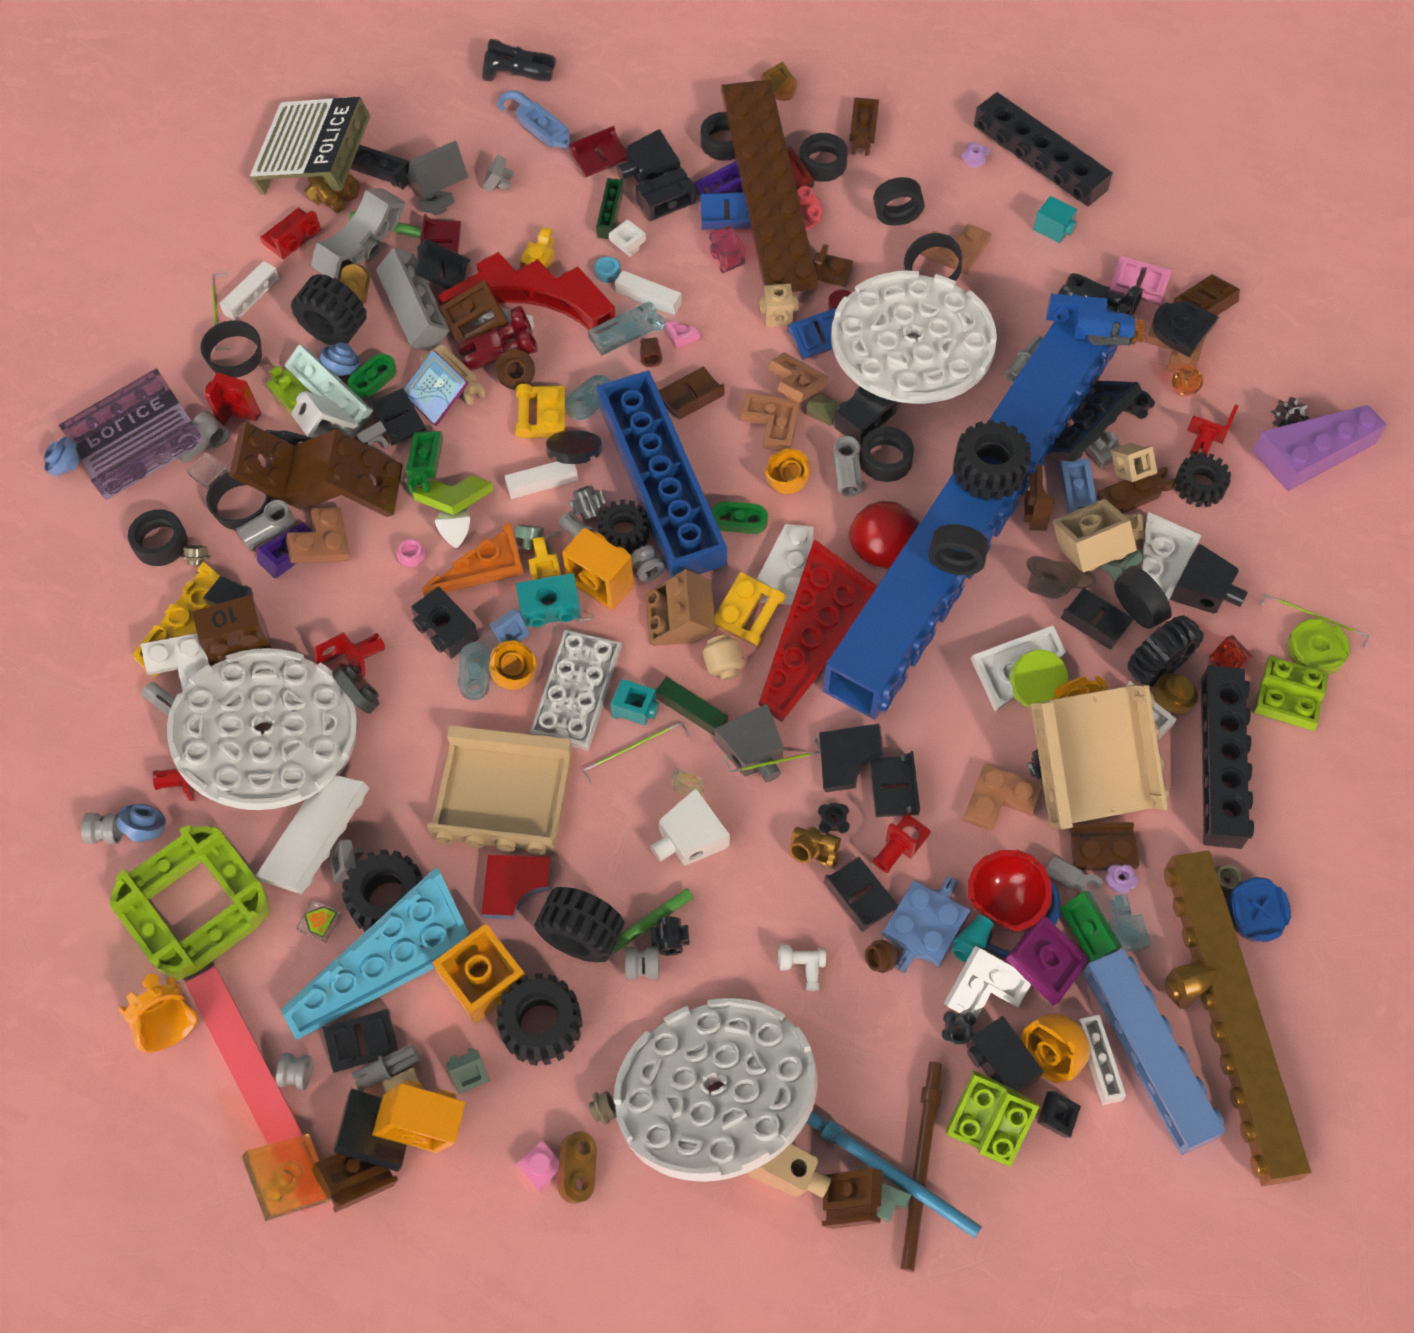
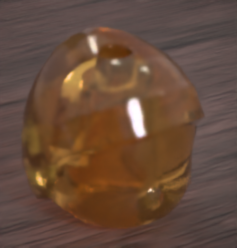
M1190 365L1178 368L1172 376V386L1179 396L1197 393L1202 388L1204 382L1200 370Z

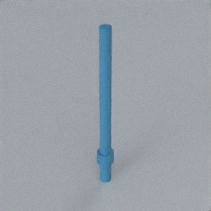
M811 1111L806 1123L819 1131L821 1138L832 1145L834 1143L838 1144L871 1168L883 1170L882 1175L974 1239L982 1228L981 1225L843 1132L841 1125L833 1120L827 1121L814 1111Z

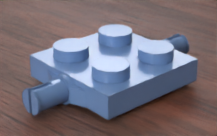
M947 876L939 891L929 889L916 881L912 882L882 932V937L897 944L903 951L894 966L898 971L901 968V972L906 973L913 958L923 959L938 967L941 966L953 945V941L957 938L970 916V909L954 902L950 897L958 885L956 879L953 878L951 882L952 877Z

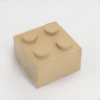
M1106 499L1052 520L1060 551L1083 573L1096 570L1103 564L1122 559L1127 554L1137 551L1130 520Z

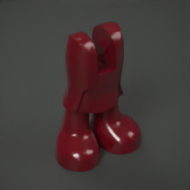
M517 306L511 310V322L499 329L495 327L487 333L464 340L458 345V351L462 356H465L462 359V363L471 371L496 361L506 350L516 348L523 350L527 354H533L538 351V346L523 308ZM517 337L515 340L511 342H505L506 340Z

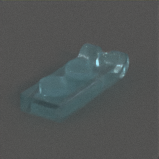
M646 302L588 330V338L602 356L651 331L658 332L665 327L666 320L662 315L656 313L657 309L652 302Z

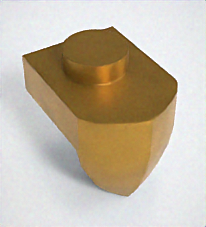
M783 61L762 73V80L771 79L775 99L785 101L790 100L794 96L797 80Z
M355 263L345 266L341 272L340 282L347 285L355 292L362 303L366 304L370 277H372L371 273L360 264Z
M1194 963L1174 968L1165 979L1167 994L1172 1001L1177 1002L1180 1009L1190 1006L1199 995L1212 985L1217 972L1209 966Z

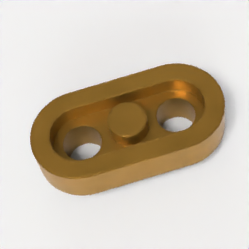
M583 1131L566 1136L560 1146L557 1187L561 1198L570 1204H577L588 1200L593 1194L595 1187L597 1146L593 1137ZM579 1143L584 1147V1154L579 1152ZM577 1178L582 1182L581 1190L576 1186Z

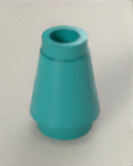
M977 915L953 941L954 947L951 950L953 955L966 963L975 946L985 950L994 927L993 922L983 915Z

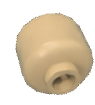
M728 634L709 639L707 641L708 645L702 651L708 673L711 676H720L721 681L737 677V671L741 670L745 665L739 641L730 638Z

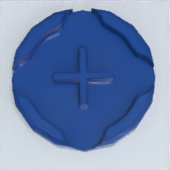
M1253 877L1239 882L1231 890L1227 901L1234 929L1240 936L1251 942H1268L1279 938L1284 933L1282 931L1286 925H1289L1291 919V906L1286 893L1268 878Z

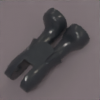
M490 38L484 56L483 81H493L497 72L506 71L512 73V76H523L537 81L548 82L552 80V70L555 68L556 58L546 53L527 51L519 46L515 48L502 43L500 40Z
M1071 273L1066 280L1067 284H1064L1058 294L1064 295L1076 293L1085 297L1107 298V308L1117 313L1133 316L1142 298L1143 288L1133 286L1126 294H1119L1110 290V287L1103 286L1088 277Z

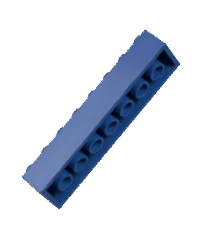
M647 370L598 385L597 393L600 410L638 501L643 507V511L646 510L650 530L670 578L685 569L699 575L727 566V546L650 371Z

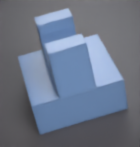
M514 608L489 624L499 644L503 641L512 640L520 642L530 635L520 613Z

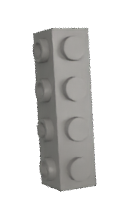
M393 247L376 271L410 346L415 349L431 351L437 347L450 329L426 279L418 276V261L415 255Z

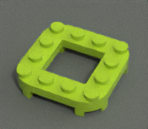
M187 825L179 830L182 835L129 873L123 869L115 877L117 882L114 885L111 900L109 901L111 909L129 931L150 963L160 973L173 977L175 980H182L202 970L255 931L270 914L269 899L265 889L223 833L216 827H192ZM203 862L233 901V904L179 943L149 900Z

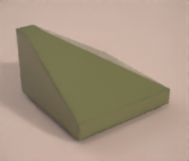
M819 393L807 403L806 415L831 426L836 417L835 411L841 403Z

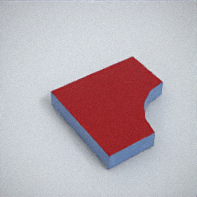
M488 854L481 911L482 918L515 919L518 907L527 897L536 892L549 891L551 857Z

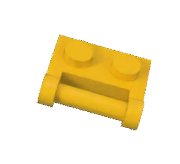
M519 384L516 387L518 423L515 425V435L517 437L549 438L556 433L566 431L565 386L531 387L528 384ZM529 400H537V425L529 424Z
M740 572L715 614V626L757 647L761 641V633L778 604L784 602L786 595ZM762 596L767 597L768 600L750 631L743 629Z

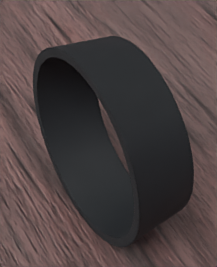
M930 233L921 236L909 246L904 257L905 271H912L916 258L926 249L945 247L952 250L958 257V266L952 275L948 277L957 281L962 270V252L959 244L952 237L942 233Z
M237 320L221 322L210 328L201 341L200 349L202 356L215 373L218 372L234 378L241 377L252 372L262 358L259 333L246 322ZM234 336L246 337L257 345L253 356L242 364L228 367L211 362L210 357L213 348L226 338Z
M227 472L211 484L207 492L206 502L208 509L221 525L228 529L236 530V528L262 514L265 506L271 502L270 495L265 494L266 498L261 508L249 517L238 520L220 517L217 512V506L221 497L234 487L246 485L230 477V472Z
M1130 566L1115 580L1114 590L1118 600L1126 612L1138 624L1151 629L1171 618L1172 610L1166 595L1147 572L1137 566Z

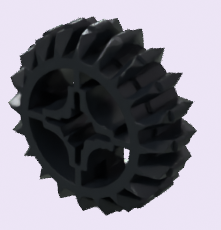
M1185 615L1174 617L1171 621H1166L1163 626L1158 627L1154 633L1150 634L1135 649V653L1131 655L1127 664L1128 670L1132 673L1131 676L1142 685L1153 686L1161 675L1174 673L1188 661L1189 657L1200 647L1204 633L1199 629L1194 620L1189 619Z

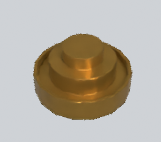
M1166 673L1161 675L1153 686L1155 700L1168 712L1187 714L1198 702V692L1195 686L1184 676Z

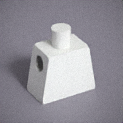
M308 391L301 392L296 398L297 404L292 410V417L308 437L315 438L337 429L353 438L360 428V425L330 399Z
M695 789L660 819L659 832L663 838L650 845V848L659 862L674 853L682 865H689L730 846V834L698 790Z

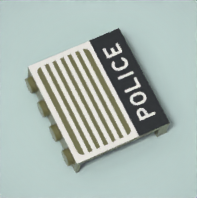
M361 97L281 102L250 174V178L261 195H265L270 186L271 179L324 176L332 191H342L371 116Z

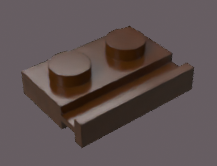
M1134 822L1073 823V827L1069 828L1073 865L1081 870H1108L1112 865H1130L1133 869H1138L1140 863L1136 835H1134L1133 830Z
M339 1153L316 1162L311 1169L327 1199H331L335 1213L393 1187L398 1181L396 1175L393 1176L387 1168Z
M867 1168L827 1174L826 1176L831 1178V1182L823 1197V1210L826 1211V1221H822V1227L835 1229L881 1223V1218L877 1217V1207H881L883 1170Z

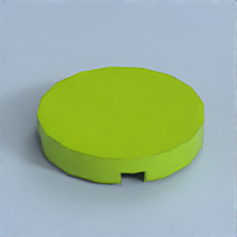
M1321 618L1307 619L1300 622L1291 632L1288 639L1287 647L1292 660L1296 664L1329 674L1338 671L1346 662L1350 653L1349 640L1344 631L1336 624L1333 626L1326 623L1327 620Z
M1032 650L1020 655L1012 665L1009 675L1015 699L1030 709V703L1046 701L1049 698L1054 699L1057 696L1054 691L1069 681L1068 671L1064 662L1055 653L1047 650Z

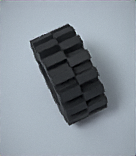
M1200 452L1198 458L1194 453L1190 455L1189 459L1186 457L1183 460L1175 478V490L1180 492L1179 497L1181 499L1187 497L1186 503L1190 505L1192 501H1195L1196 507H1201L1202 503H1205V507H1210L1212 502L1215 505L1219 503L1220 499L1222 500L1231 481V471L1227 472L1229 468L1227 464L1221 465L1223 460L1220 457L1214 460V454L1210 453L1207 458L1205 457V452ZM1197 474L1204 475L1208 477L1213 482V484H1199L1193 479L1192 476Z
M620 500V505H616V502L613 501L610 502L611 508L607 505L603 507V513L600 512L598 515L597 527L598 533L603 535L607 542L615 547L624 548L629 554H632L633 548L637 550L641 548V545H646L647 538L649 539L650 535L649 518H647L646 510L643 511V507L640 504L635 507L634 501L630 500L629 504L626 505L625 500ZM623 521L630 522L635 526L628 533H617L612 528L615 524Z

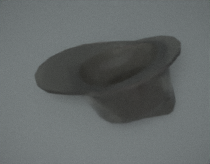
M1041 556L1030 557L1026 562L1027 568L1031 572L1027 586L1028 590L1046 598L1058 599L1067 595L1072 588H1089L1096 581L1095 575L1091 571L1083 573L1072 563L1054 561Z

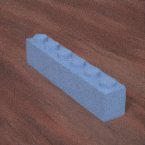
M1121 949L1089 963L1083 975L1180 1154L1184 1155L1217 1140L1226 1132L1223 1117L1217 1108H1212L1206 1097L1207 1090L1203 1081L1198 1076H1194L1188 1065L1189 1057L1186 1051L1175 1042L1170 1022L1164 1015L1161 1016L1156 1008L1154 994L1148 986H1144L1135 960L1130 956L1128 957L1125 950Z

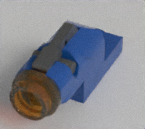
M1053 293L1050 295L1046 310V320L1074 323L1073 338L1089 340L1093 345L1113 344L1128 346L1131 344L1135 345L1136 342H1143L1146 320L1139 319V316H1131L1125 313L1107 312V298Z

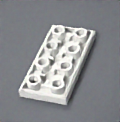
M564 630L530 734L571 739L572 747L589 751L622 649V643Z
M335 775L323 790L304 801L255 877L264 883L302 894L311 885L313 876L322 862L330 855V850L338 837L346 830L347 823L356 809L362 805L369 787L362 781Z

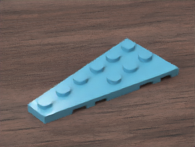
M435 867L281 1008L283 1017L296 1040L434 969L433 961L470 935L439 869Z

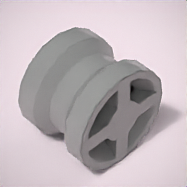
M643 546L631 554L632 568L637 569V576L642 582L655 579L665 568L662 560L656 558V551L652 546Z
M283 1053L277 1066V1086L287 1087L288 1085H295L297 1089L306 1090L312 1076V1057L303 1055L300 1058H296L291 1053Z

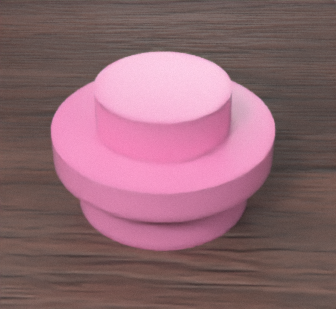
M407 539L399 545L396 555L399 563L403 566L415 567L424 561L426 551L420 542L414 539Z

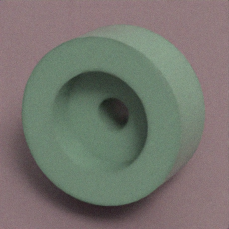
M515 525L514 537L523 538L522 549L533 550L534 544L532 539L543 537L544 527Z

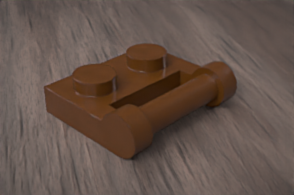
M485 280L439 307L458 345L468 338L487 333L495 327H503L510 323L488 282ZM492 311L495 317L468 333H463L461 328Z

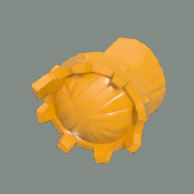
M149 972L141 982L147 991L139 996L131 992L126 996L130 1003L127 1008L125 1006L119 1007V1012L125 1017V1021L128 1022L133 1031L135 1047L141 1052L154 1053L165 1050L188 1036L196 1027L199 1016L195 1010L185 1003L186 996L182 994L180 984H176L175 978L168 977L166 984L159 985V976Z

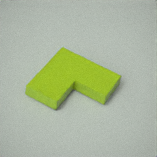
M471 475L453 487L432 479L429 481L430 490L424 492L423 486L414 490L413 498L422 504L451 515H456L494 490L491 481Z

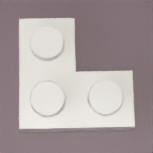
M197 633L141 644L147 675L178 670L182 690L190 683L189 679L209 664Z
M975 946L944 1004L960 1014L971 1012L977 1019L990 993L1019 1007L1031 984L1013 966Z

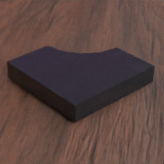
M879 723L819 733L823 789L827 793L856 788L857 777L862 768L872 759L884 755L882 732Z
M351 1088L347 1095L333 1152L399 1172L403 1165L407 1145L372 1135L382 1098Z

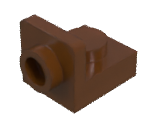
M823 244L820 253H815L813 259L818 281L846 287L853 267V260L828 255L829 245Z

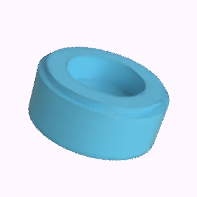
M602 257L594 265L596 278L604 283L616 281L621 273L620 263L613 257Z

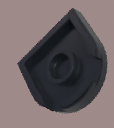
M1189 301L1170 304L1167 302L1157 309L1153 318L1152 328L1155 336L1162 343L1190 358L1215 326L1219 317Z

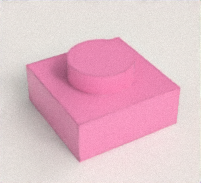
M541 1141L516 1165L541 1192L558 1176L559 1158Z

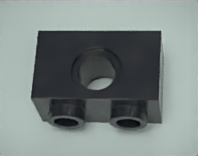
M439 586L411 606L414 615L412 622L417 630L422 634L426 632L431 637L430 641L439 653L444 651L451 659L479 639L476 624ZM448 622L444 626H438L440 623Z

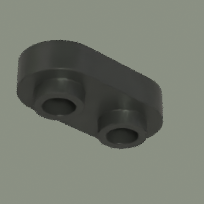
M340 663L332 672L333 678L359 709L371 714L380 704L377 699L379 697L378 692L362 680V673L355 665Z

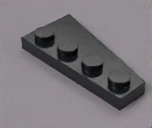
M1097 380L1093 386L1095 389L1094 394L1087 395L1083 401L1084 409L1074 414L1072 417L1073 425L1064 429L1051 448L1050 453L1053 459L1069 462L1078 460L1083 455V452L1099 439L1101 433L1109 425L1113 424L1117 417L1142 392L1139 383Z

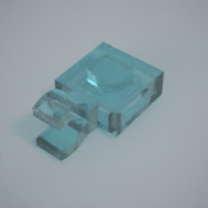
M1126 894L1113 896V900L1109 901L1112 915L1116 919H1111L1108 924L1120 942L1121 949H1124L1125 952L1148 948L1151 943L1142 914L1132 915Z

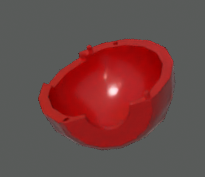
M879 501L868 504L857 513L850 525L849 540L852 549L862 560L874 566L890 568L918 527L919 521L910 509L897 502Z
M1018 849L999 850L984 856L973 867L968 879V899L979 913L998 926L1012 932H1018L1035 925L1046 914L1052 899V885L1045 867L1033 855Z

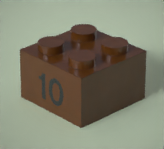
M252 594L192 611L199 642L212 665L226 660L227 655L240 651L262 648L272 649L266 623Z

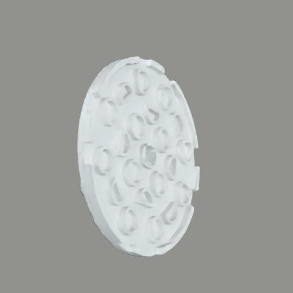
M919 271L884 273L858 284L855 287V291L848 297H844L835 311L831 330V343L836 360L843 371L855 383L879 397L910 404L940 402L954 398L971 389L988 371L993 361L997 340L994 320L979 297L971 290L966 292L956 286V281L938 274L935 277L919 275ZM910 333H915L920 337L918 338V341H916L915 338H910L906 335Z
M262 648L240 651L227 655L224 661L213 666L208 664L189 679L190 683L182 693L177 694L171 706L167 722V739L170 753L177 770L185 781L200 794L215 802L246 810H268L286 807L308 799L323 790L334 776H338L346 766L353 752L357 736V719L354 703L333 678V671L321 662L316 664L305 659L301 653L282 649ZM260 723L271 725V728L264 731V734L255 729Z
M721 998L707 1000L708 1005L690 1010L688 1006L683 1007L663 1018L664 1023L655 1028L651 1033L648 1031L644 1032L631 1047L621 1064L615 1082L614 1103L616 1107V1120L628 1146L645 1164L667 1176L688 1181L705 1182L733 1178L757 1169L771 1161L787 1148L801 1132L811 1114L817 1093V1069L811 1047L799 1027H795L788 1021L782 1012L760 1002L738 998ZM716 1081L724 1083V1086L712 1091L711 1094L707 1090L708 1086Z

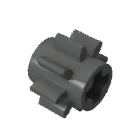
M593 485L575 490L573 492L574 500L569 501L572 512L577 515L581 514L583 519L599 515L600 512H603L602 504L607 503L603 491L594 490Z

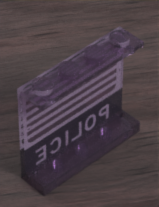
M157 368L59 424L66 437L76 441V450H78L79 457L92 477L91 482L105 500L205 442Z

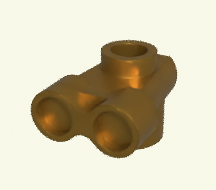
M324 176L308 177L310 184L304 189V192L314 203L320 205L323 202L325 206H331L335 213L345 209V202L338 194L332 191Z
M797 826L791 835L789 853L793 859L800 863H809L814 858L820 861L821 865L834 869L840 857L838 850L841 838L829 833L824 835L815 827L805 829Z

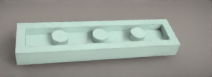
M298 345L285 364V367L313 394L334 401L361 428L373 412V409L338 376L324 367L307 347Z

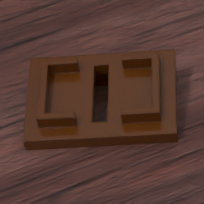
M1211 274L1174 298V303L1189 301L1218 316L1239 302L1240 289Z
M704 366L658 390L663 401L679 420L725 395L724 384L720 385L716 382ZM687 385L697 398L694 399L684 386Z
M1037 465L1035 473H1030L1028 480L1030 491L1026 490L1024 497V522H1029V530L1047 531L1055 497H1051L1045 492L1043 487V465Z

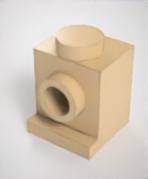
M1128 443L1111 449L1115 475L1117 477L1134 482L1158 473L1153 446L1143 447Z

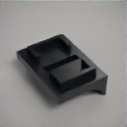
M425 239L417 247L419 277L446 289L452 288L465 280L466 268L471 259L428 239Z
M403 388L380 398H370L367 396L369 407L373 409L372 413L377 422L381 421L385 427L386 432L384 434L391 446L413 437L414 432L426 431L423 421Z
M1086 588L1080 591L1073 602L1064 609L1061 616L1062 620L1110 650L1134 620V618ZM1101 609L1105 611L1095 626L1090 624Z
M913 751L897 757L872 759L870 761L875 816L919 815L920 802ZM909 784V787L881 789V785Z
M860 856L837 872L825 875L824 884L862 932L898 907V904ZM871 885L873 889L853 903H849L848 900Z
M390 1009L323 1027L333 1073L379 1060L378 1056L383 1055L385 1057L398 1050ZM357 1024L361 1026L367 1055L364 1056L361 1055L354 1025Z

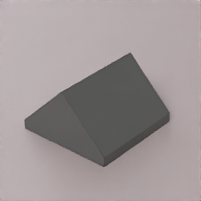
M456 140L409 162V185L423 198L468 178Z

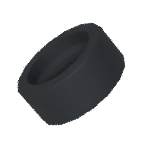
M717 112L708 116L701 125V148L704 153L717 160L734 159L735 154L732 140L721 142L710 137L718 131H729L726 112Z
M831 133L810 135L800 146L799 167L802 173L809 179L818 182L835 180L844 173L847 167L848 147L840 137ZM820 151L832 153L838 158L833 162L819 163L812 160L809 156Z
M897 177L887 180L875 190L873 196L877 218L889 226L904 225L914 221L922 214L925 207L920 184L908 177ZM896 198H911L908 202H906L903 205H886L888 202Z
M888 426L875 428L867 433L862 440L860 452L862 469L868 476L877 481L890 482L899 480L911 469L914 453L912 439L898 428ZM879 445H892L903 453V459L892 464L880 463L870 455V451Z
M151 510L142 513L130 525L127 536L135 555L143 563L151 566H164L174 562L182 556L184 552L183 547L187 546L188 542L186 531L180 519L174 513L167 510ZM169 527L174 530L173 537L164 546L153 549L142 546V540L153 529Z
M948 524L939 527L933 532L928 557L935 567L946 573L972 575L984 568L989 543L987 538L974 528L960 524ZM951 548H956V549L964 550V551H966V552L956 551V550H953V549H951Z

